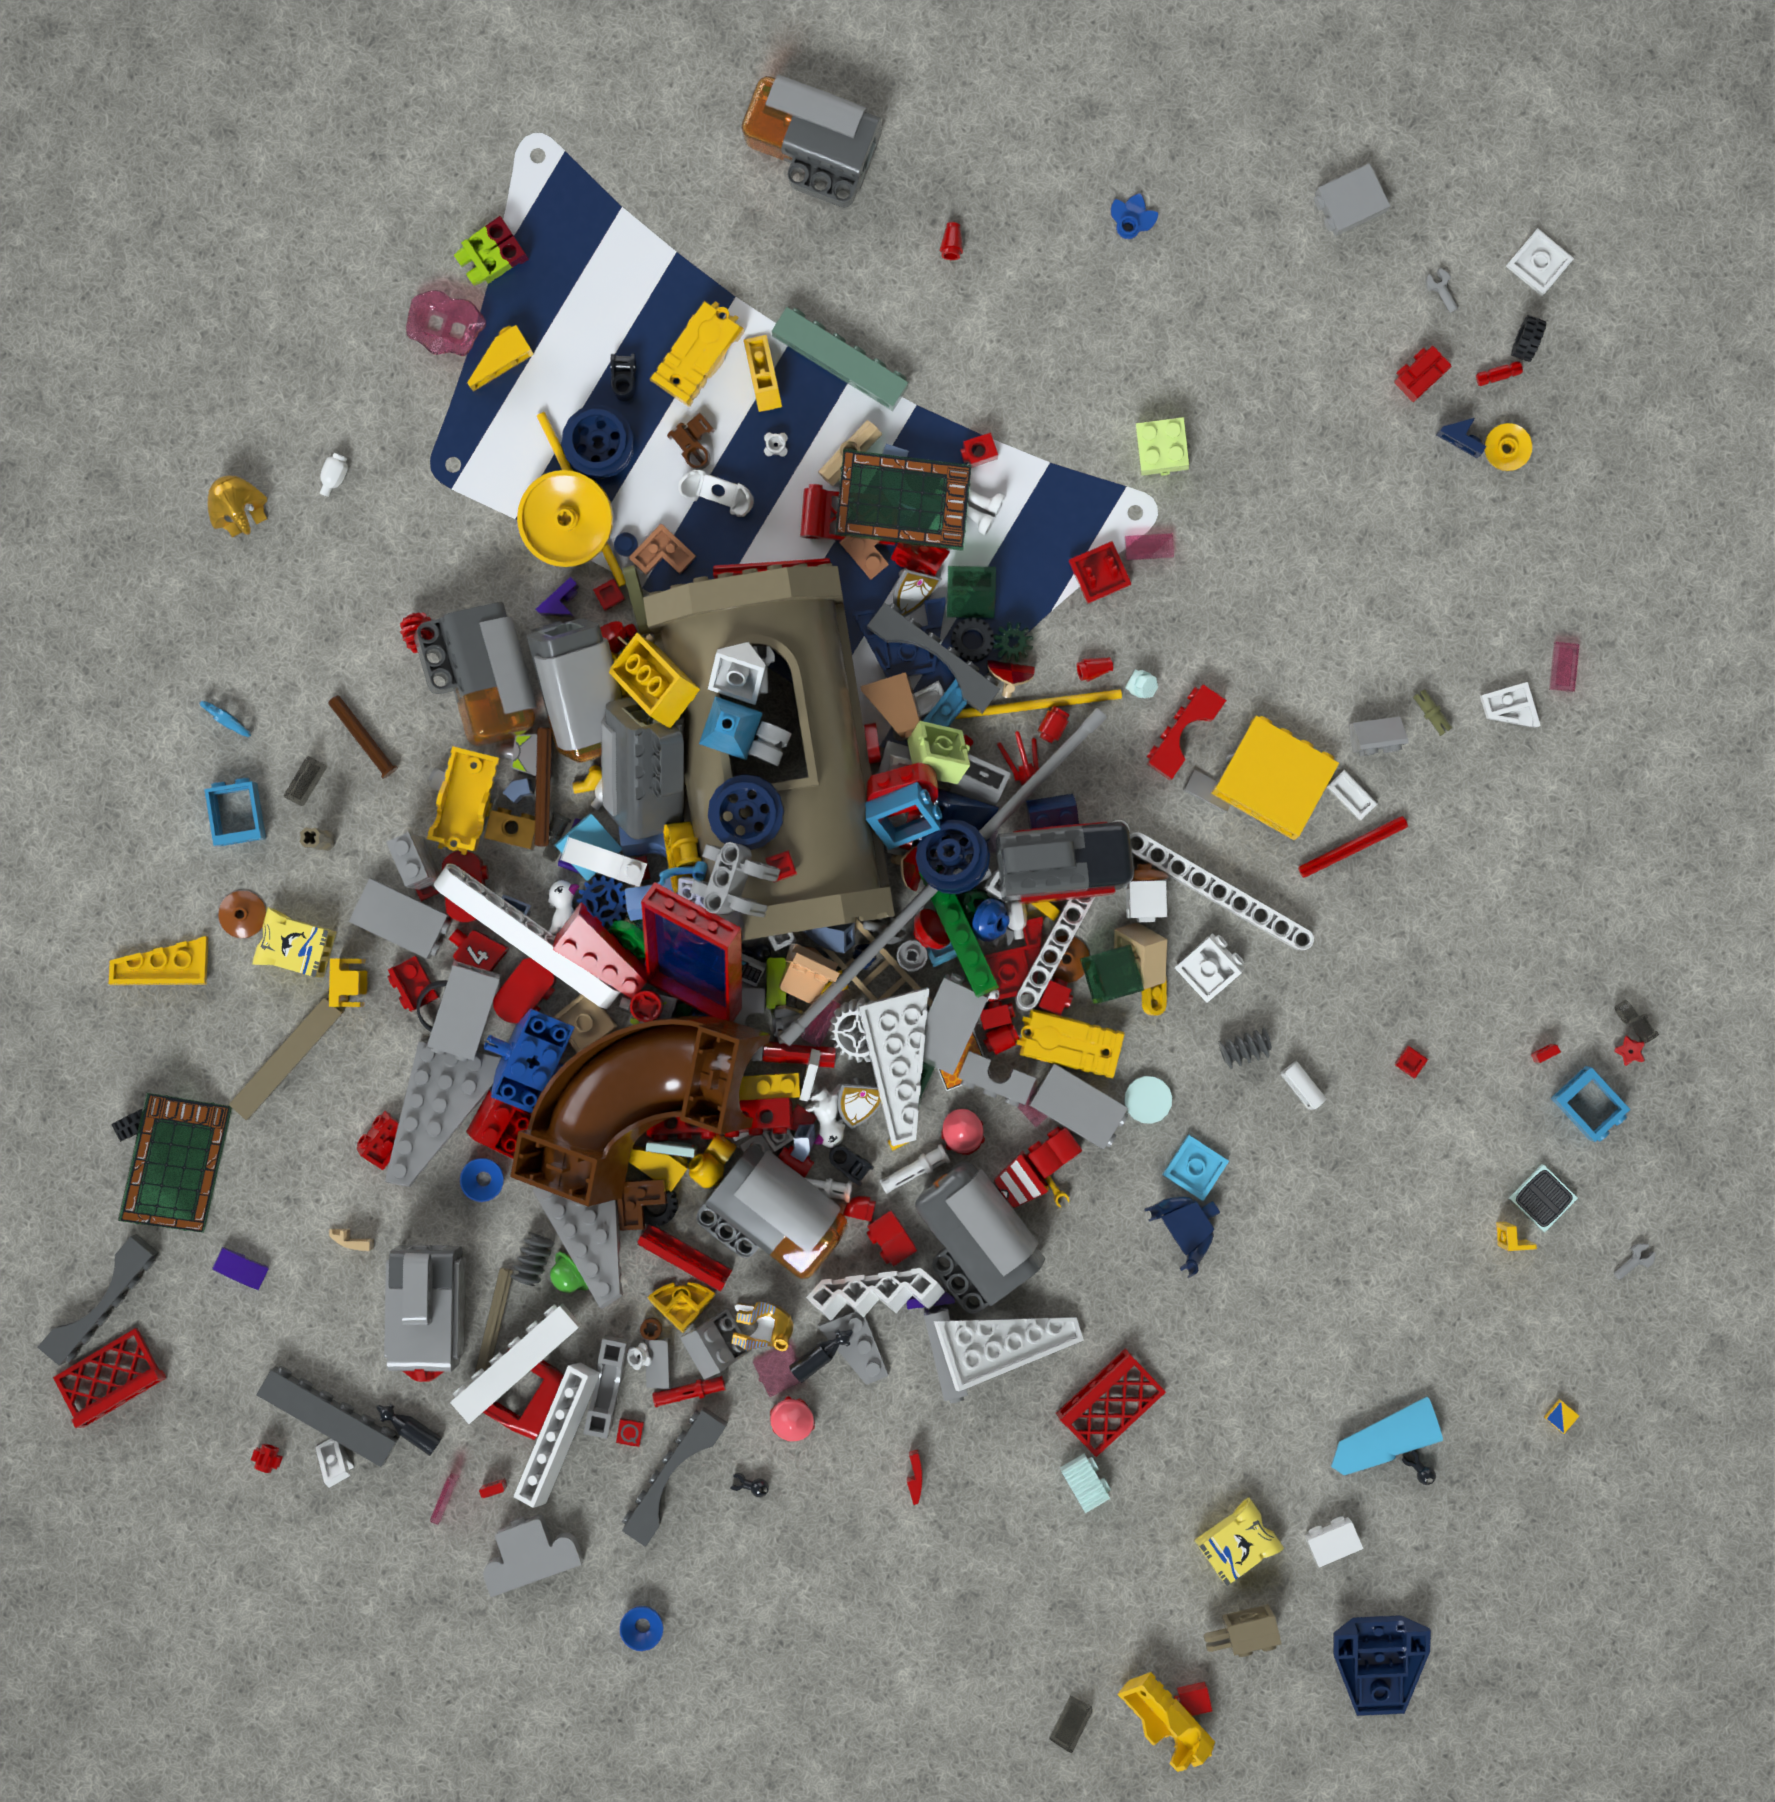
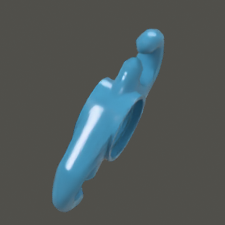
M206 701L200 702V706L214 716L213 719L242 736H251V732L237 722L238 720L234 716Z

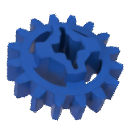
M602 875L601 881L593 877V884L585 882L584 885L587 889L579 890L583 898L577 899V902H582L587 907V911L602 922L603 927H605L607 921L612 925L615 918L622 920L620 913H627V909L623 908L624 904H626L624 899L625 891L620 890L623 884L615 885L614 878L607 882L605 875ZM605 885L601 892H592L594 888ZM613 890L618 894L619 903L613 899ZM606 895V900L609 901L608 906L603 905L601 908L598 898H603ZM588 900L592 901L593 903V913L590 911L588 907ZM610 909L615 911L611 916L601 918L605 911Z

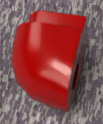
M868 1196L854 1197L846 1204L843 1216L872 1222L876 1201L871 1200V1197Z

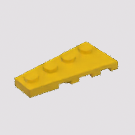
M204 936L196 940L176 943L177 945L165 948L160 947L153 949V951L110 960L108 984L207 985L208 937Z

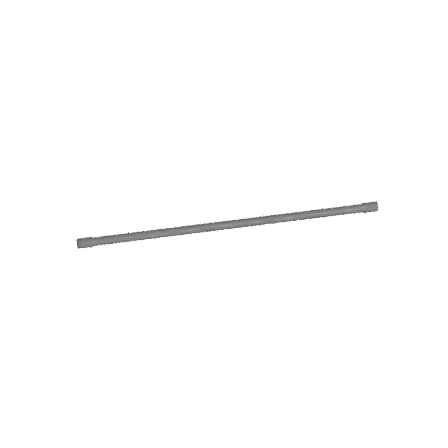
M1096 708L1084 720L1076 732L979 831L985 841L996 832L1082 741L1103 723L1107 717L1102 711ZM972 855L966 857V862ZM945 867L939 872V874L944 872ZM928 884L841 973L836 982H833L779 1037L790 1046L822 1010L938 890Z

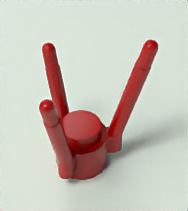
M1016 731L1015 736L1023 765L1018 767L1019 772L1002 743L998 742L997 746L1013 772L1015 781L1020 780L1022 786L1039 770L1036 739L1032 738L1033 765L1032 763L1028 764L1020 732Z

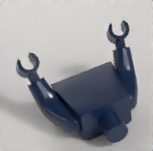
M1172 1197L1163 1199L1153 1206L1146 1207L1144 1211L1151 1212V1218L1148 1221L1161 1218L1182 1252L1188 1255L1186 1263L1180 1266L1179 1269L1181 1271L1184 1269L1188 1270L1189 1275L1187 1278L1197 1274L1199 1271L1198 1265L1213 1241V1231L1215 1229L1209 1220L1220 1213L1215 1203L1211 1201L1201 1208L1197 1201L1192 1200L1190 1197Z

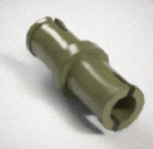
M1424 689L1420 693L1425 701L1421 699L1419 694H1416L1413 699H1415L1425 713L1424 718L1426 720L1429 719L1439 733V736H1442L1446 732L1440 724H1443L1447 731L1453 727L1440 711L1442 709L1440 705L1437 706L1427 693V690Z

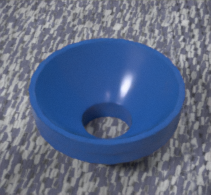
M993 898L984 900L977 908L973 918L975 937L986 942H992L1006 932V928L1009 925V916L1005 905Z
M478 1158L470 1161L465 1165L460 1175L462 1191L468 1198L477 1202H486L494 1199L501 1192L504 1184L502 1169L497 1163L487 1158ZM480 1172L489 1173L491 1176L489 1185L482 1186L478 1183L477 1176Z
M634 1607L621 1620L620 1636L623 1642L633 1650H650L662 1638L663 1621L657 1611L650 1607ZM644 1618L649 1621L650 1628L646 1632H641L636 1628V1622L639 1619Z

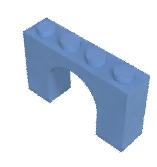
M619 826L620 843L624 856L655 853L667 858L663 833L643 839H633ZM668 878L666 883L661 886L673 891L671 879ZM652 885L625 889L626 906L630 921L642 919L641 900Z

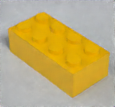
M639 633L635 634L609 671L612 677L650 717L668 728H671L680 718V715L700 691L691 679L656 644Z

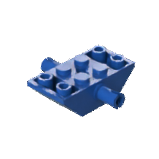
M530 1009L516 1024L508 1042L489 1035L487 1038L489 1043L485 1042L484 1049L502 1056L495 1071L491 1097L532 1113L540 1094L550 1079L563 1066L559 1061L575 1027ZM534 1057V1059L531 1062H527L528 1058Z

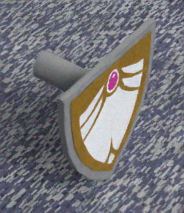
M902 569L899 572L900 579L894 591L893 604L903 611L901 614L903 617L912 614L924 604L925 600L930 599L942 579Z
M853 1078L851 1084H841L837 1104L839 1113L843 1121L851 1129L872 1117L881 1106L878 1087L861 1085L859 1078Z

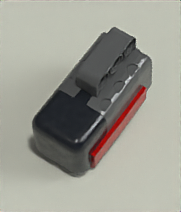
M1097 822L1019 830L1012 833L998 834L996 838V855L1002 902L1018 900L1019 904L1114 895L1115 890L1125 888L1134 877L1130 832L1128 827L1121 822Z

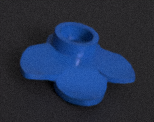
M1141 194L1134 195L1126 203L1115 199L1111 206V216L1117 223V233L1124 239H1133L1139 232L1150 230L1157 221L1158 212L1145 211V202ZM1130 224L1132 230L1126 231L1124 225Z

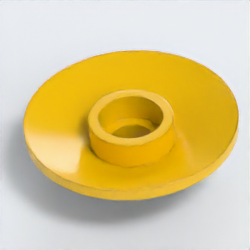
M1512 423L1496 426L1489 432L1484 443L1487 460L1495 468L1502 471H1514L1521 468L1527 463L1532 453V441L1529 434L1519 425ZM1503 445L1510 447L1509 453L1503 451Z

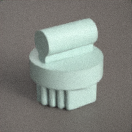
M1135 669L1125 688L1136 697L1150 698L1154 696L1158 689L1157 678L1149 672Z

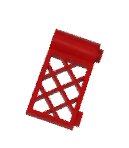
M809 484V488H804L800 537L842 541L848 536L842 533L839 535L829 534L830 524L837 519L838 515L831 506L832 497L839 498L840 492L827 491L820 484ZM881 491L880 503L889 502L883 491ZM850 493V499H855L852 502L858 501V493ZM860 494L859 500H865L868 504H873L871 501H878L875 504L877 505L879 503V495ZM849 503V508L856 515L857 510L853 506L854 503ZM870 505L871 508L862 516L858 512L857 520L864 522V517L872 510L878 513L877 506ZM892 508V513L886 518L879 511L880 517L886 524L897 525L898 510ZM832 512L835 516L830 520ZM892 516L890 524L887 520ZM882 539L877 544L895 545V539Z

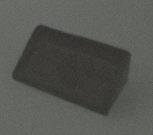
M307 756L285 791L284 798L304 806L327 766L317 759Z
M1070 1695L1049 1740L1072 1754L1093 1712L1092 1706Z

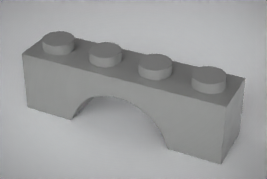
M605 1335L602 1339L597 1368L600 1376L593 1390L583 1434L606 1439L610 1434L629 1339Z

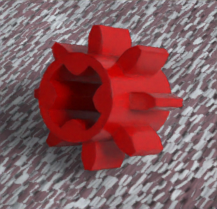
M262 1444L261 1448L256 1447L251 1457V1461L256 1462L254 1468L264 1473H271L272 1469L280 1467L283 1456L278 1455L280 1449L270 1444Z

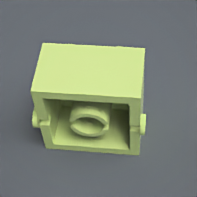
M1184 417L1136 423L1141 476L1159 473L1163 476L1169 475L1170 472L1189 470Z
M919 721L911 736L907 739L912 764L924 763L931 766L935 770L937 780L958 784L970 767L968 758L970 747L965 745L962 730Z

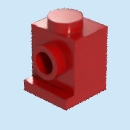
M1001 1001L987 1004L988 1009L984 1010L983 1008L980 1015L983 1030L1012 1023L1011 1018L1015 1017L1012 1003L1002 1005Z

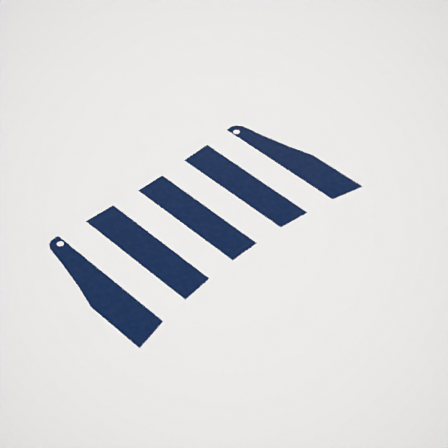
M533 133L526 136L519 144L515 153L503 220L529 260L522 264H517L487 285L474 336L450 406L430 456L432 474L440 483L517 520L519 503L528 486L544 474L562 470L537 419V415L542 412L546 413L562 446L563 429L568 419L579 409L590 405H605L619 411L631 426L635 439L634 454L628 465L617 475L605 479H592L603 488L612 506L613 529L608 543L622 572L624 567L635 564L629 559L630 556L624 557L616 552L614 548L615 538L624 532L631 533L636 537L639 547L660 524H663L696 558L681 574L664 559L647 575L635 565L641 587L649 593L669 590L672 585L694 583L693 579L698 577H708V580L715 579L713 567L716 565L829 558L832 566H838L863 726L864 724L876 723L879 745L882 748L885 747L886 740L908 746L907 739L902 741L896 740L893 736L894 728L861 691L860 686L886 679V676L854 618V612L875 609L876 614L884 603L889 606L893 603L894 591L900 579L899 572L902 569H906L900 567L891 559L901 538L895 540V545H874L889 565L870 580L840 544V540L806 539L800 537L804 488H809V484H820L827 491L840 492L841 479L834 486H831L822 478L818 471L840 449L842 443L848 441L867 420L878 428L882 436L865 454L882 455L885 445L889 444L909 451L907 459L970 467L968 462L964 463L960 450L964 449V441L981 436L982 434L922 408L903 397L894 411H891L772 337V329L776 324L775 322L735 297L625 210L551 137L543 133ZM540 148L545 152L546 157L542 163L537 164L531 160L530 154L533 149ZM706 301L712 305L716 301L719 303V307L728 309L730 316L736 315L739 317L736 323L744 328V334L738 342L735 341L728 348L723 364L707 380L704 388H701L697 398H694L689 408L650 381V377L657 371V367L664 361V357L671 351V347L703 302ZM720 313L719 317L724 319L726 314ZM516 325L534 355L473 392L467 382L495 337L499 336V332L503 328ZM767 335L782 407L759 412L743 340ZM631 353H635V395L629 401H620L612 389L610 357L611 354L630 356ZM678 378L673 380L674 384H679L680 382ZM626 383L620 384L617 390L619 392H626L630 385ZM701 413L714 428V433H704L701 437L702 440L699 441L709 451L711 458L709 465L702 471L734 484H742L750 491L754 504L744 517L730 514L731 507L701 496H699L697 501H693L680 494L679 482L686 473L695 469L687 464L681 455L684 451L673 438L670 440L667 437L671 430L675 431L677 429L676 426L679 423H684L687 426L690 420ZM700 420L701 424L707 430V427L703 424L702 420ZM605 422L597 423L599 429H603L606 426ZM585 427L580 434L583 436L587 435L589 429ZM618 432L611 434V439L617 440L620 437ZM767 433H785L787 435L786 449L788 452L784 457L780 455H772L770 457L765 455L766 441L764 436ZM602 439L595 442L596 449L604 447ZM993 439L998 452V459L971 468L969 489L987 498H993L998 493L1006 497L997 516L967 501L968 506L981 513L995 517L986 535L979 533L978 525L966 516L963 547L940 545L950 551L935 576L942 580L930 599H928L946 598L940 635L941 641L939 644L946 649L949 646L952 647L951 637L953 630L964 619L976 618L984 620L993 630L994 645L989 655L984 659L971 662L979 668L978 673L985 677L989 673L987 660L1000 661L1053 609L1079 588L1068 560L1110 541H1113L1119 554L1151 529L1157 519L1158 508L1150 495L1118 483L1050 463ZM580 445L577 449L578 452L584 453L586 446ZM975 446L971 450L978 457L985 453L981 446ZM848 448L845 450L849 452H856V450L853 448ZM612 449L611 453L608 456L612 457L616 453V450ZM696 449L698 454L705 461L704 451L702 449ZM691 453L690 462L696 466L700 465V462ZM594 456L592 462H600V458ZM451 457H456L461 462L460 469L454 473L449 472L445 466L446 461ZM863 465L864 467L879 468L874 466ZM853 467L852 484H859L860 467ZM863 468L861 484L879 487L878 470ZM906 469L904 470L905 472L922 474V472L906 471ZM905 473L904 478L907 485L913 491L921 492L923 476ZM926 473L927 475L944 476V475ZM925 476L923 491L933 494L936 489L943 491V486L939 484L942 478ZM719 484L712 486L714 495L720 497L725 494L723 486ZM851 485L850 493H858V485ZM860 487V494L879 495V488ZM923 494V496L934 499L933 495ZM832 497L831 506L838 513L839 498ZM859 500L860 503L868 504L865 500ZM889 502L880 503V505L892 507V505ZM854 503L853 506L857 510V504ZM860 504L858 505V512L862 516L871 507L870 505ZM1133 505H1138L1143 510V516L1136 521L1131 520L1127 513L1128 509ZM880 507L879 511L886 518L892 513V508ZM849 508L847 520H855L856 515ZM872 510L864 519H868L875 511ZM915 511L912 517H908L900 512L899 525L917 528L920 513ZM832 512L830 520L835 516ZM939 514L937 517L934 515L932 517L921 515V529L939 530ZM942 515V517H941V527H940V530H942L943 515ZM892 516L887 520L890 524ZM837 519L830 524L829 534H841L836 533ZM920 530V531H923V532L938 533V532H934V531ZM602 551L591 560L611 571ZM924 604L905 617L907 620L913 618L922 626L928 625ZM969 630L963 635V644L968 649H978L983 643L982 635L976 630ZM756 646L759 657L762 660L767 657V648ZM772 650L775 655V662L770 663L768 668L793 684L792 673L788 663L780 654ZM938 657L935 672L909 676L914 693L939 681L944 692H946L956 679L947 665ZM927 715L921 717V720L923 721Z

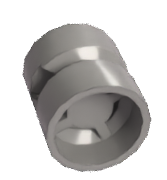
M762 721L757 731L759 739L753 741L748 754L778 766L783 756L781 748L787 746L792 734Z
M906 941L898 948L897 961L903 969L917 971L926 964L927 950L918 941Z

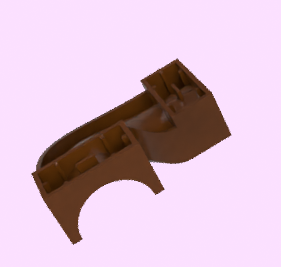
M695 1015L635 1024L596 1040L568 1060L550 1079L540 1094L532 1111L528 1129L518 1132L510 1177L590 1207L622 1198L630 1153L634 1143L644 1132L666 1119L680 1117L681 1121L718 1134L752 1127L753 1118L744 1115L740 1108V1085L749 1061L759 1048L769 1044L770 1034L729 1020Z

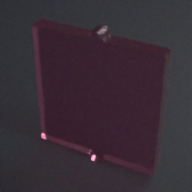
M791 1344L788 1345L785 1351L775 1350L753 1361L760 1377L759 1382L763 1383L769 1397L800 1383L789 1368V1365L798 1359Z

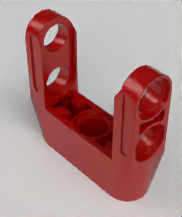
M544 1360L540 1361L530 1370L544 1380L522 1416L517 1415L496 1401L483 1412L510 1430L532 1440H536L541 1432L564 1377V1374Z

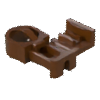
M699 413L687 423V426L684 423H679L675 431L671 430L667 434V437L670 440L673 438L684 451L681 455L687 464L695 470H703L709 465L711 460L709 451L699 442L702 440V435L707 432L708 434L715 432L706 418ZM700 420H702L703 424L707 427V430L701 424ZM696 449H702L704 451L705 461L698 454ZM691 453L700 462V465L696 466L690 462Z

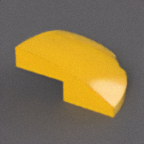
M688 1282L687 1286H675L674 1283L657 1289L647 1298L676 1328L684 1333L707 1307L715 1293L696 1283Z

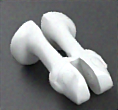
M943 478L941 479V481H940V483H939L941 486H943V483H944V479H943ZM936 489L934 492V494L943 493V491ZM971 489L968 491V501L982 507L994 516L998 515L1006 497L998 493L993 498H987ZM933 495V496H932L935 500H938V501H941V502H942V497H941V496H939V495ZM967 505L966 516L978 525L979 533L986 535L995 517L981 513Z

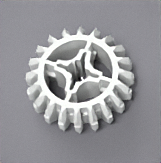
M864 998L858 1002L856 999L850 1000L849 1003L844 1002L840 1008L834 1011L835 1015L830 1019L832 1025L829 1026V1031L833 1032L830 1039L837 1041L834 1048L840 1047L842 1049L840 1055L847 1053L848 1060L856 1057L857 1063L863 1060L866 1062L871 1061L858 1005L866 1003ZM856 1015L854 1022L846 1023L848 1016Z

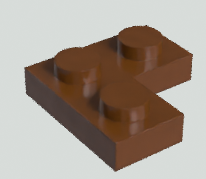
M665 1179L625 1181L622 1198L617 1199L620 1231L645 1229L644 1205L667 1203Z

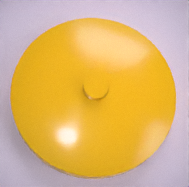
M553 471L537 478L524 492L517 512L518 529L524 544L538 559L559 567L578 566L595 558L608 543L613 529V510L607 494L592 478L575 471Z

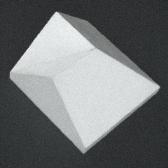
M749 642L718 649L708 690L756 705L766 665Z

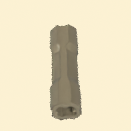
M306 827L300 832L301 838L299 842L305 848L329 851L335 846V836L331 831Z

